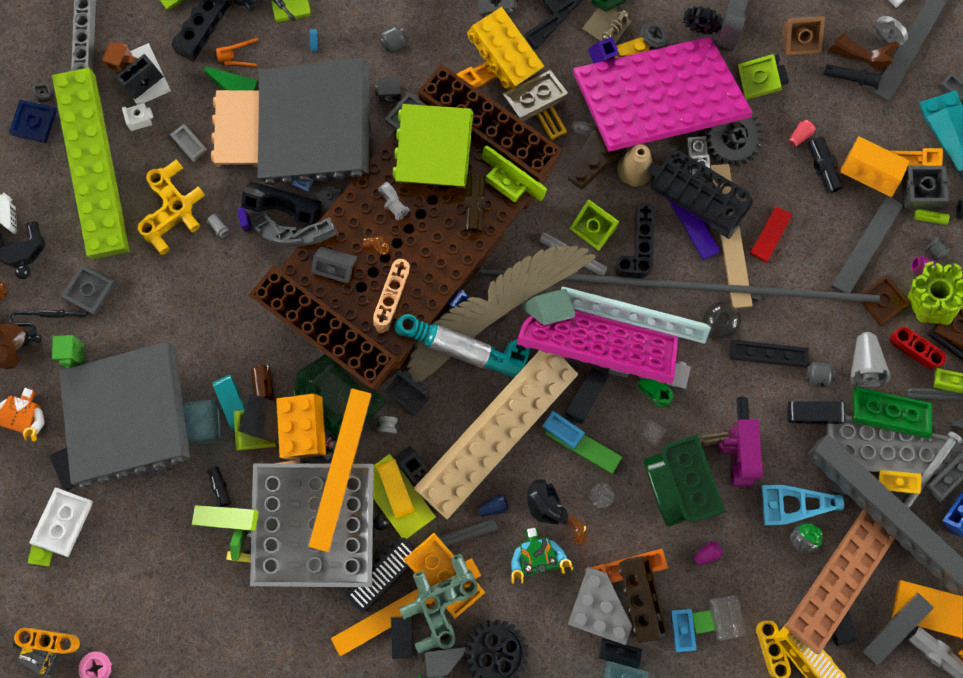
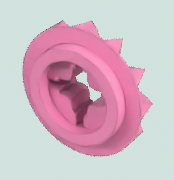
M91 652L85 655L80 661L78 668L80 678H108L112 672V663L108 656L102 652ZM94 662H96V665H103L98 670V674L95 671H88L94 667Z

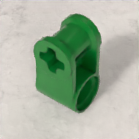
M642 378L637 383L639 389L659 407H667L673 399V391L665 383L649 378ZM664 394L667 395V398H666V399H665V398H664V399H660V396H661V395H662V396H663Z

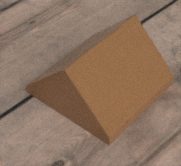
M825 17L787 19L782 29L785 55L822 53Z

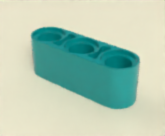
M231 374L213 381L212 384L229 426L234 433V411L245 410V406Z

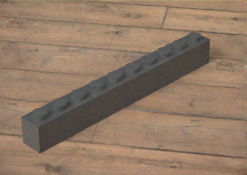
M829 434L819 439L806 455L811 462L819 467L830 480H833L844 493L848 494L859 507L870 514L874 521L883 526L889 535L897 539L903 548L911 552L918 562L924 564L933 576L939 578L946 585L947 589L955 594L963 592V558Z

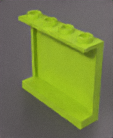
M402 104V109H399L398 120L401 123L396 134L399 145L395 148V159H397V166L393 168V178H395V181L401 184L406 182L457 186L458 188L466 189L473 111L468 108Z

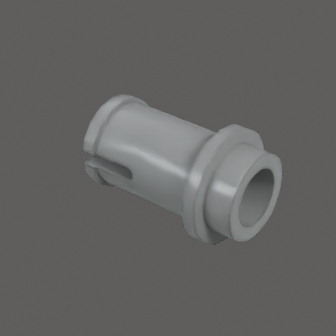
M216 214L211 215L206 221L216 232L217 237L224 238L229 234V227L224 225Z

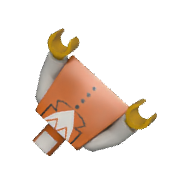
M24 388L20 398L9 396L0 403V426L23 433L25 440L31 436L32 441H36V434L39 433L45 424L41 406L32 402L36 392Z

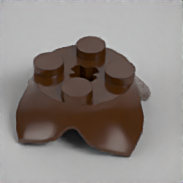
M0 323V368L13 369L19 362L16 351L25 342L26 330L16 324Z

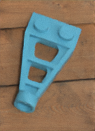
M786 485L761 486L764 526L786 525L829 511H843L844 509L842 495H830ZM792 496L798 498L800 502L799 511L791 514L785 513L783 497ZM805 498H818L820 508L806 510Z

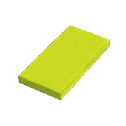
M388 454L374 465L373 499L402 538L408 539L435 519L436 516L422 497L413 489L414 486L398 466L415 512L396 519L376 467L393 459Z

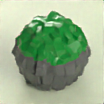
M803 523L794 528L790 536V542L799 552L807 555L809 553L814 554L820 549L822 543L821 529L811 523Z

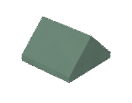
M566 289L535 296L522 304L521 307L542 325L575 317V312Z

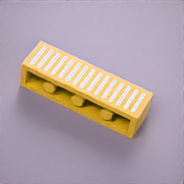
M784 626L774 637V640L805 678H846L845 674L836 666L832 658L824 650L816 655Z

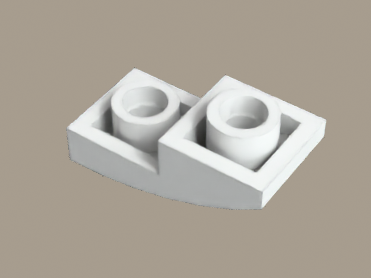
M706 136L686 138L688 156L710 168L707 142L705 141ZM698 168L692 169L691 174H696Z

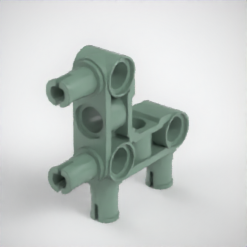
M461 554L451 558L456 575L433 586H430L424 571L415 573L413 578L419 590L418 596L415 598L416 601L399 608L404 620L420 612L424 613L432 633L430 637L414 643L419 655L435 647L436 649H448L454 645V631L449 619L444 615L446 606L459 600H466L476 594L478 590V584L472 571L467 569ZM471 581L472 583L469 587H463L465 582ZM434 598L433 603H425L427 599ZM443 634H449L446 639H440Z

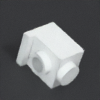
M145 103L122 108L126 125L131 131L152 125L151 118H153V113L150 107H146Z

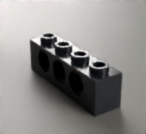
M200 0L198 5L192 9L188 20L183 23L179 34L172 40L171 45L175 53L194 62L230 7V0Z

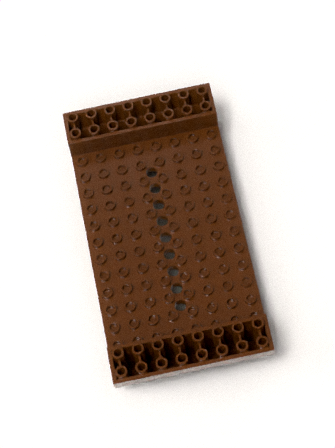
M442 64L418 91L419 100L427 106L468 108L473 111L468 175L479 173L484 175L485 179L494 168L481 158L483 149L487 145L544 186L559 160L562 152L560 147ZM396 130L369 160V174L355 177L320 219L319 222L330 217L338 234L312 245L297 247L280 269L273 265L249 294L256 302L371 389H378L379 386L395 374L394 371L396 369H401L410 357L411 348L418 341V339H413V337L397 334L394 329L395 321L406 314H411L419 321L428 323V325L439 320L450 307L447 303L459 289L463 290L504 239V231L523 208L527 210L535 200L534 196L525 191L516 202H513L485 181L482 232H466L465 195L467 194V186L466 189L449 186L448 190L442 191L439 189V185L406 182L401 184L395 181V178H393V168L397 166L395 148L399 145ZM385 182H388L394 188L399 201L410 209L408 214H405L406 216L403 215L404 218L399 221L395 219V215L389 209L384 207L387 200L383 197L385 196L384 194L381 195L382 192L380 193L378 188ZM430 197H435L438 202L435 205H430L427 203V200ZM423 211L426 213V217L424 219H417L415 217L416 213ZM412 226L414 227V232L407 234L404 232V228ZM395 240H400L403 245L397 249L392 246V243ZM320 247L357 257L352 267L349 283L311 273L313 257ZM389 255L391 260L388 263H382L380 261L381 256ZM397 259H404L410 266L406 283L392 318L390 329L379 333L373 326L376 307L392 264ZM403 266L398 268L397 276L399 277L402 269H404ZM372 269L379 271L378 276L375 278H371L368 275ZM393 281L389 284V287L398 289L400 284ZM365 284L367 289L365 292L360 293L356 290L357 286ZM386 298L383 300V304L392 306L394 301ZM403 321L402 325L404 329L409 330V323L407 321Z

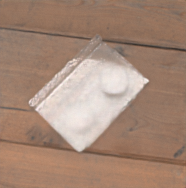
M738 595L709 600L717 641L747 635Z

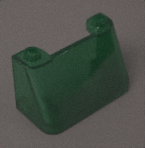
M324 354L298 371L294 393L296 396L316 394L322 397L324 426L338 439L351 388L359 391L363 390L343 371L344 368ZM370 392L372 395L364 425L384 406L385 401L379 393Z

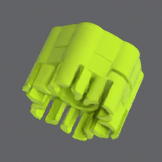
M928 262L922 274L916 277V280H913L907 299L911 302L912 310L920 322L948 325L963 308L962 268L957 264H954L953 267L949 264L942 270L941 264L936 263L933 268V262ZM932 293H941L944 296V298H936L932 295Z

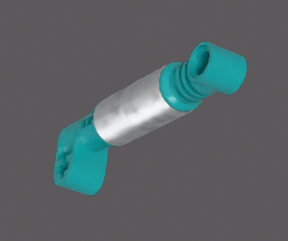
M411 314L401 316L394 323V329L400 336L413 337V339L422 341L431 349L483 369L490 368L513 378L525 367L530 348L518 345V339L509 342L504 353L494 350L493 346L441 325H428V323L419 321ZM403 321H407L409 323V330L404 329L402 325ZM512 354H515V357H518V358H520V359L511 357V355H512Z

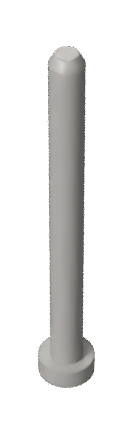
M950 431L947 435L948 441L921 477V491L954 445L962 441L958 434ZM910 493L903 504L910 508L919 494Z

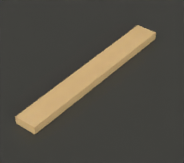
M729 164L710 166L711 170L732 182ZM712 179V183H714L715 187H717L718 184L715 182L714 179ZM731 187L724 188L723 194L729 193ZM738 227L730 239L720 234L728 285L749 286L740 227ZM730 292L732 309L750 308L753 306L751 294Z

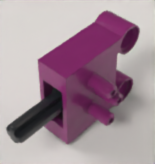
M738 397L736 399L737 422L729 430L730 438H724L722 443H719L718 448L721 454H730L731 478H733L731 485L753 487L754 479H762L763 475L759 420H749L748 398Z

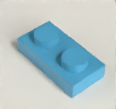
M692 609L670 611L675 652L697 650Z

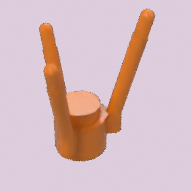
M259 38L216 48L218 61L224 62L225 66L257 67V64L231 61V59L234 58V49L257 42Z

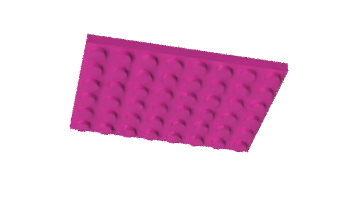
M711 37L573 68L575 79L608 151L752 117L753 112Z

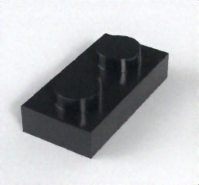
M603 638L600 645L599 659L639 669L642 649Z

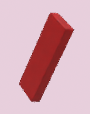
M776 206L753 246L750 255L766 263L793 214Z

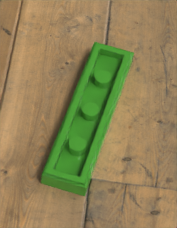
M548 431L545 433L547 437L611 474L614 473L622 459V456L586 435L582 437L575 449H572Z

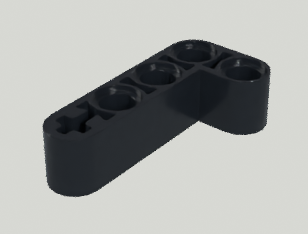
M642 203L636 211L634 256H621L616 262L615 272L621 277L645 278L651 272L653 266L654 208L649 203ZM642 211H644L647 215L645 221H643L644 213H642ZM640 229H646L649 234H642ZM639 247L647 248L648 252H641ZM624 263L628 265L629 269L623 270L619 265ZM641 264L645 265L647 270L642 271L638 266Z

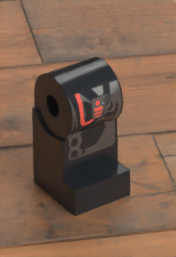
M329 434L325 438L326 455L308 457L306 461L310 464H329L332 461L338 439Z

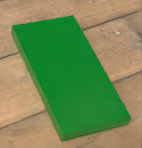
M855 387L853 389L852 423L930 439L932 436V403Z

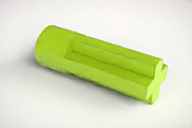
M918 208L914 216L916 220L947 225L950 218L949 214Z

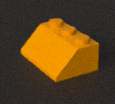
M858 136L842 164L840 172L892 197L910 161Z

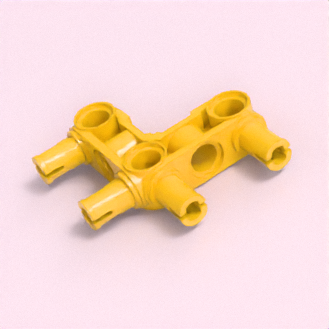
M177 159L163 169L150 170L146 176L150 187L158 197L163 199L164 204L162 205L163 207L155 213L146 216L138 224V231L148 243L153 244L161 255L166 254L170 250L161 236L179 222L183 221L191 232H195L200 228L199 223L192 215L191 209L192 205L204 197L205 194L199 187L186 196H182L170 182V178L183 169ZM156 178H161L159 182L154 183ZM183 205L180 210H175L177 206ZM152 227L149 233H145L147 228Z

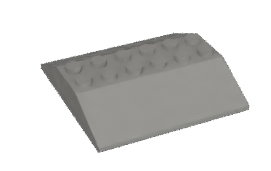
M253 464L252 510H258L259 513L256 531H251L250 586L372 587L374 464H353L329 552L308 546L331 464Z

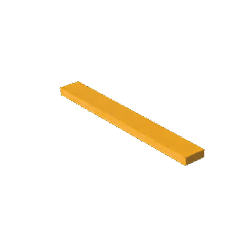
M351 388L308 547L326 552L330 551L370 403L371 393Z
M470 558L465 561L467 569L472 571L474 578L480 577L481 574L473 559ZM414 590L332 637L331 640L339 655L342 656L391 628V617L402 616L399 608L416 601L415 598H417L419 590ZM434 598L427 599L425 603H433Z

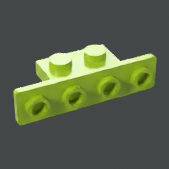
M487 145L484 147L481 158L494 167L485 178L487 183L513 202H516L525 191L539 201L544 199L547 188L543 184L537 182L525 171L516 167L510 160L498 154L496 150Z

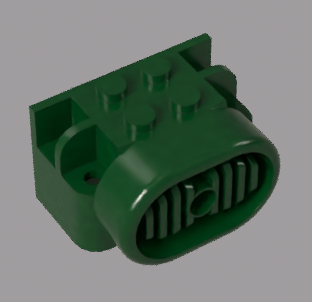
M698 434L667 444L663 448L662 453L644 459L643 463L666 526L670 527L685 521L695 523L725 514L726 511Z

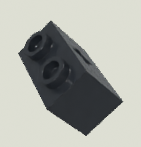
M145 53L116 76L134 99H137L164 77Z

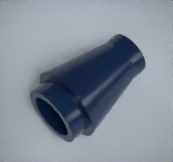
M497 494L482 505H479L478 509L481 516L484 517L505 513L509 507L505 496Z

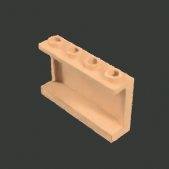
M216 90V97H213V106L216 109L215 115L212 116V123L215 126V132L212 133V143L214 144V150L211 151L212 162L217 167H221V165H253V167L258 168L259 91Z

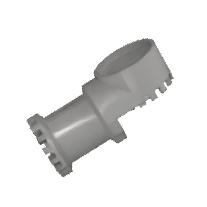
M385 182L378 188L380 193L382 192L381 195L384 194L385 196L383 197L387 200L384 207L395 215L397 221L403 219V215L406 216L405 214H408L410 209L399 201L394 188L388 182Z

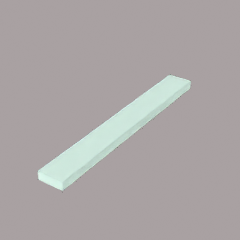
M563 286L561 290H567L573 309L704 344L711 328L709 324Z

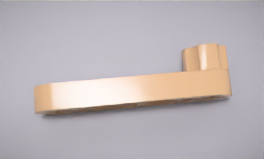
M397 259L392 264L376 307L373 326L379 333L390 329L392 318L406 283L410 266L404 259ZM403 266L404 269H402L399 277L397 276L398 268ZM395 281L400 284V287L392 289L389 287V284ZM390 298L394 301V304L386 306L383 304V300Z

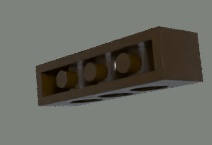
M649 555L627 558L619 562V572L624 580V593L628 597L629 614L633 619V631L638 643L663 639L668 633ZM635 575L638 576L639 583L635 580ZM639 595L644 598V603L641 602ZM644 615L648 617L649 623L645 621Z

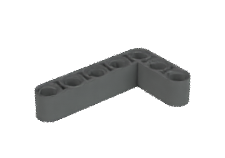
M748 0L728 1L722 27L716 42L717 47L731 51L734 50L745 22L744 14Z

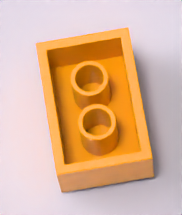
M316 394L276 398L280 458L292 460L325 456L322 397Z

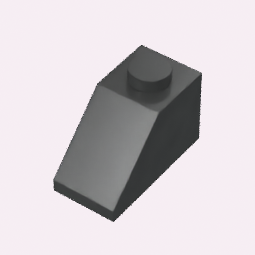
M466 647L425 652L427 678H444L445 675H448L464 655Z

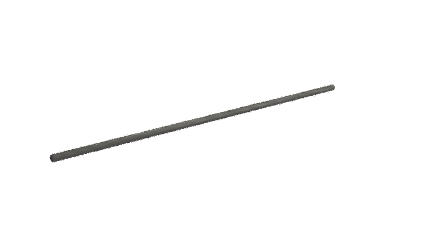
M480 267L479 275L499 276L502 274L504 276L507 269ZM572 274L561 280L880 302V295L597 275Z

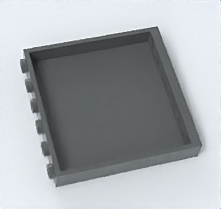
M354 58L259 70L258 179L264 181L267 185H275L276 182L293 183V180L309 182L310 179L315 178L316 180H327V177L343 179L349 175L351 177H362V174H369L370 64L365 59Z
M166 341L59 371L71 484L77 485L79 488H88L93 483H108L112 478L123 479L127 478L128 474H143L147 469H162L167 464L177 465L183 463V460L190 459L177 355L174 345Z

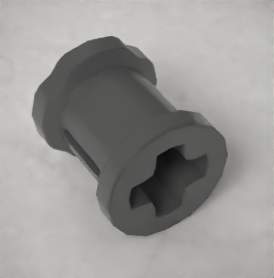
M938 236L925 247L926 250L929 249L937 257V261L942 259L951 250L939 241Z

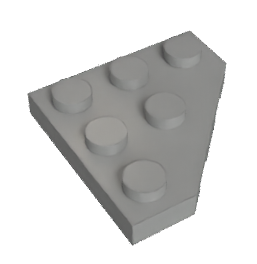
M587 566L568 625L626 645L632 624L607 573Z

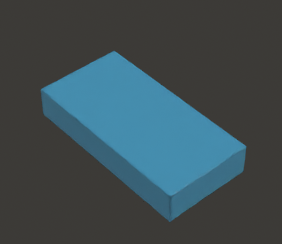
M552 411L542 426L543 429L572 449H575L585 434L584 431Z

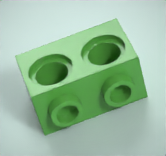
M73 335L53 336L52 359L58 362L59 365L64 366L65 369L84 364V343Z

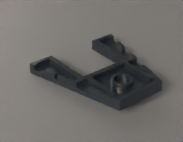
M543 0L553 16L525 33V37L532 47L536 50L582 0Z

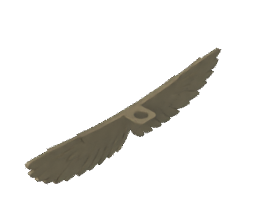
M563 245L557 249L556 246H552L545 252L540 250L532 258L529 255L522 262L518 261L512 269L509 267L506 270L504 276L500 274L495 282L492 281L488 290V301L477 297H470L467 299L468 301L459 303L460 307L450 309V313L442 315L433 324L441 325L474 338L510 310L576 273L577 270L593 261L596 256L594 254H586L589 250L586 248L578 249V246L567 248V245ZM417 341L415 347L418 348L410 354L412 359L407 365V368H410L408 373L412 375L415 383L421 382L429 375H432L452 356L431 349L422 341Z

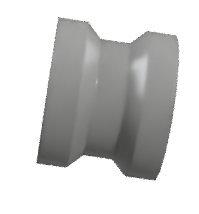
M389 416L378 417L380 427L377 429V433L396 435L395 424L398 418Z

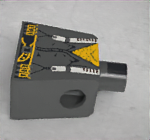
M30 635L28 639L24 638L26 643L30 641ZM48 635L44 639V643L46 646H48L51 642V639ZM65 640L64 647L66 646L68 640ZM15 641L13 644V648L21 651L18 658L19 662L44 678L52 676L62 655L61 653L20 647Z

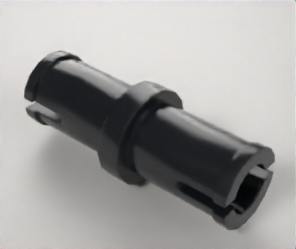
M219 466L212 467L207 470L212 483V492L216 494L219 507H226L232 503L226 489L227 484L223 481Z

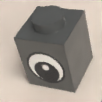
M400 77L378 78V85H375V96H379L380 102L401 101Z

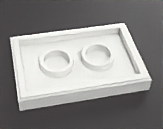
M149 43L130 51L132 56L136 58L141 57L145 53L163 75ZM165 77L160 79L137 99H134L135 103L140 105L170 92L171 90Z
M55 487L29 543L69 557L93 501Z

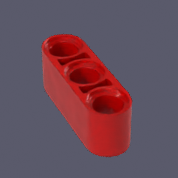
M900 327L890 336L893 346L929 370L940 367L946 361V355L942 350L907 327ZM898 334L904 336V341L899 339ZM915 345L920 347L921 352L915 350ZM931 356H934L936 358L937 363H934L931 360Z

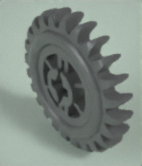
M759 116L735 121V123H739L743 127H736L734 122L730 123V129L725 128L729 123L710 127V131L705 132L709 136L705 141L710 142L707 149H713L711 156L717 154L716 161L722 159V164H727L728 161L729 166H733L734 162L736 166H741V161L747 164V158L754 160L752 154H759L755 148L763 147L758 141L765 139L759 136L764 130H758V127L763 123H755ZM722 135L725 136V142L722 140ZM739 143H743V146L738 149ZM726 144H732L734 149L728 148Z

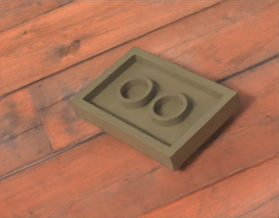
M551 70L515 87L513 90L503 93L506 103L516 117L522 121L569 98L568 92Z

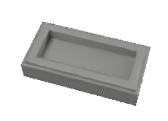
M185 124L170 134L171 138L193 163L208 152Z

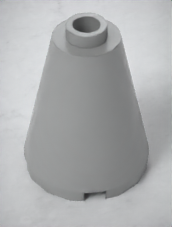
M871 332L861 333L856 341L850 374L851 383L854 385V382H856L858 387L869 388L881 386L880 382L883 381L888 383L891 380V376L877 336Z

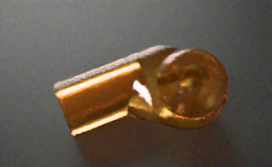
M381 237L363 238L364 248L374 247L382 255L390 251L389 244Z
M572 515L567 523L574 528V542L582 544L587 538V528L578 518Z

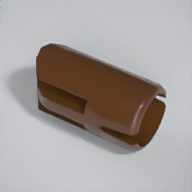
M266 365L252 367L251 376L254 395L273 400L274 394L270 367L268 365L267 367Z

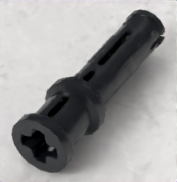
M829 64L826 65L824 71L825 76L858 82L859 86L868 85L875 87L877 90L883 74L870 73L865 69L857 71Z

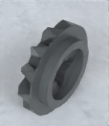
M648 22L640 29V36L644 38L643 42L648 43V47L653 46L654 49H657L658 47L662 48L666 44L667 34L660 25Z

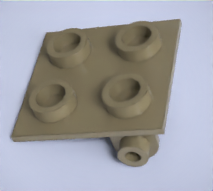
M597 8L582 30L599 41L613 37L616 43L632 21L628 19V13L625 10L617 12L612 9L605 12Z

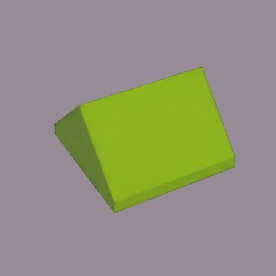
M588 199L569 229L600 251L616 231L619 221Z

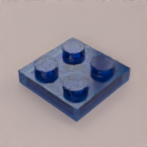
M19 100L9 134L15 137L47 143L57 109L53 106Z

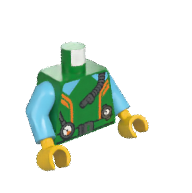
M537 528L525 530L528 542L520 543V547L515 549L511 560V582L513 584L515 578H520L521 583H523L524 576L561 568L563 574H565V567H570L571 571H573L571 561L567 559L563 549L555 541L549 540L548 537L539 539Z

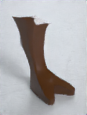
M845 32L836 38L835 43L829 48L827 53L839 54L847 59L861 60L876 70H880L894 61V58L891 56L900 43L895 41L880 49L870 51L853 42Z

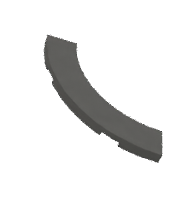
M266 210L250 219L252 226L264 239L285 247L312 245L338 234L330 217L304 229L282 227L270 218Z

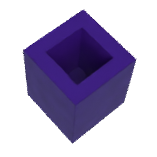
M613 37L599 41L588 49L593 63L611 60L619 54Z

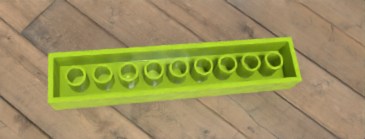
M90 68L52 75L86 255L95 260L130 252L96 75Z

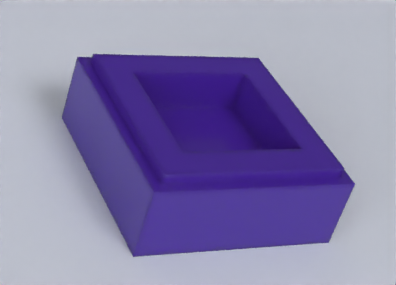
M244 208L237 209L241 228L245 232L251 231L252 227L248 212Z

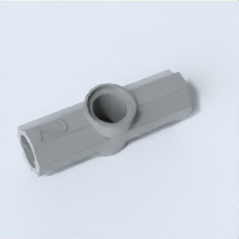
M917 626L910 633L907 640L922 651L926 659H931V663L943 668L952 677L963 678V661L952 653V649L948 645L933 638L920 626Z

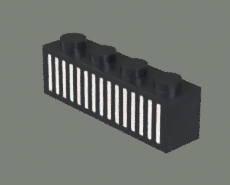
M397 538L390 545L392 549L387 554L383 552L376 559L378 563L372 568V587H348L349 592L346 596L362 613L366 612L410 568L403 559L415 547L407 538Z

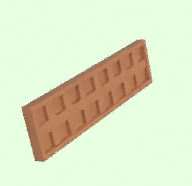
M864 509L784 626L816 655L822 652L895 539L886 532L883 526L874 521Z

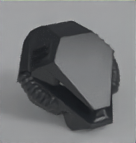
M544 479L533 481L527 491V502L531 515L540 522L554 525L562 523L566 525L568 513L561 506L554 485L547 484Z

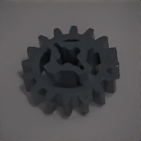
M693 6V9L688 8L685 11L683 23H685V27H690L691 31L702 32L706 35L708 33L713 34V32L718 33V30H721L723 18L721 14H716V10H710L709 7L705 9L702 6Z

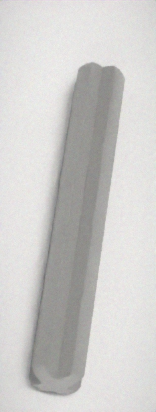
M543 233L539 240L540 243L549 248L556 246L557 249L567 245L547 233ZM595 260L584 266L599 276H604L608 269Z

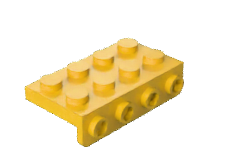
M502 7L472 25L467 32L470 42L476 46L480 56L487 61L491 71L497 75L502 86L508 91L513 90L545 67Z

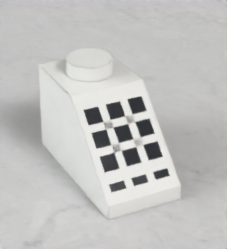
M3 192L0 195V224L15 235L17 233L16 207L11 203L13 199Z

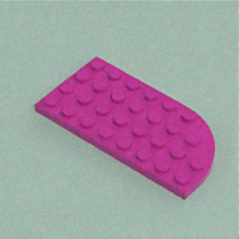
M574 311V318L548 325H542L534 317L530 316L521 327L517 344L525 348L538 349L545 353L561 355L564 358L580 360L583 363L599 365L602 368H611L622 373L638 375L641 378L657 380L660 383H673L678 336L580 311Z

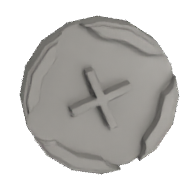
M881 16L874 23V33L881 42L886 40L890 44L896 41L900 43L899 47H901L907 41V30L896 19L889 16Z

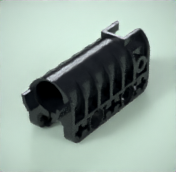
M679 150L672 151L662 167L654 163L648 171L654 177L651 185L653 191L711 225V229L728 239L733 236L753 204V199L747 190ZM677 160H679V161L682 160V161L684 162L685 166L682 167L683 165H682L681 163H679V162L676 163V161H677ZM698 168L696 174H691L692 169ZM705 174L707 178L715 180L718 184L717 187H715L714 183L706 181L704 178ZM731 187L729 193L723 194L724 188ZM736 194H739L738 196L742 199L746 198L747 201L740 202L739 199L736 197Z

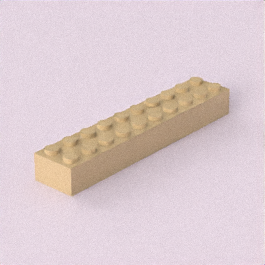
M539 350L413 489L440 515L448 519L576 378L578 373L561 355L545 353Z

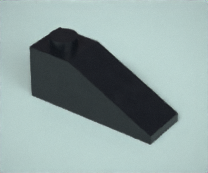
M408 446L394 457L415 486L429 472L411 446Z

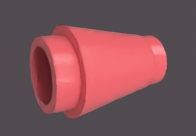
M808 120L800 122L788 140L789 143L797 147L814 134L815 126Z

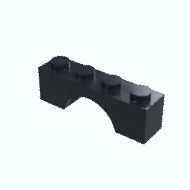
M250 181L242 192L241 208L258 213L268 209L282 210L294 218V223L310 226L315 224L320 217L322 201Z

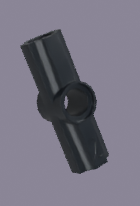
M820 136L809 141L808 146L814 158L815 170L817 169V175L821 176L827 193H834L843 189L844 185L838 173L837 159L833 154L831 155L825 138Z

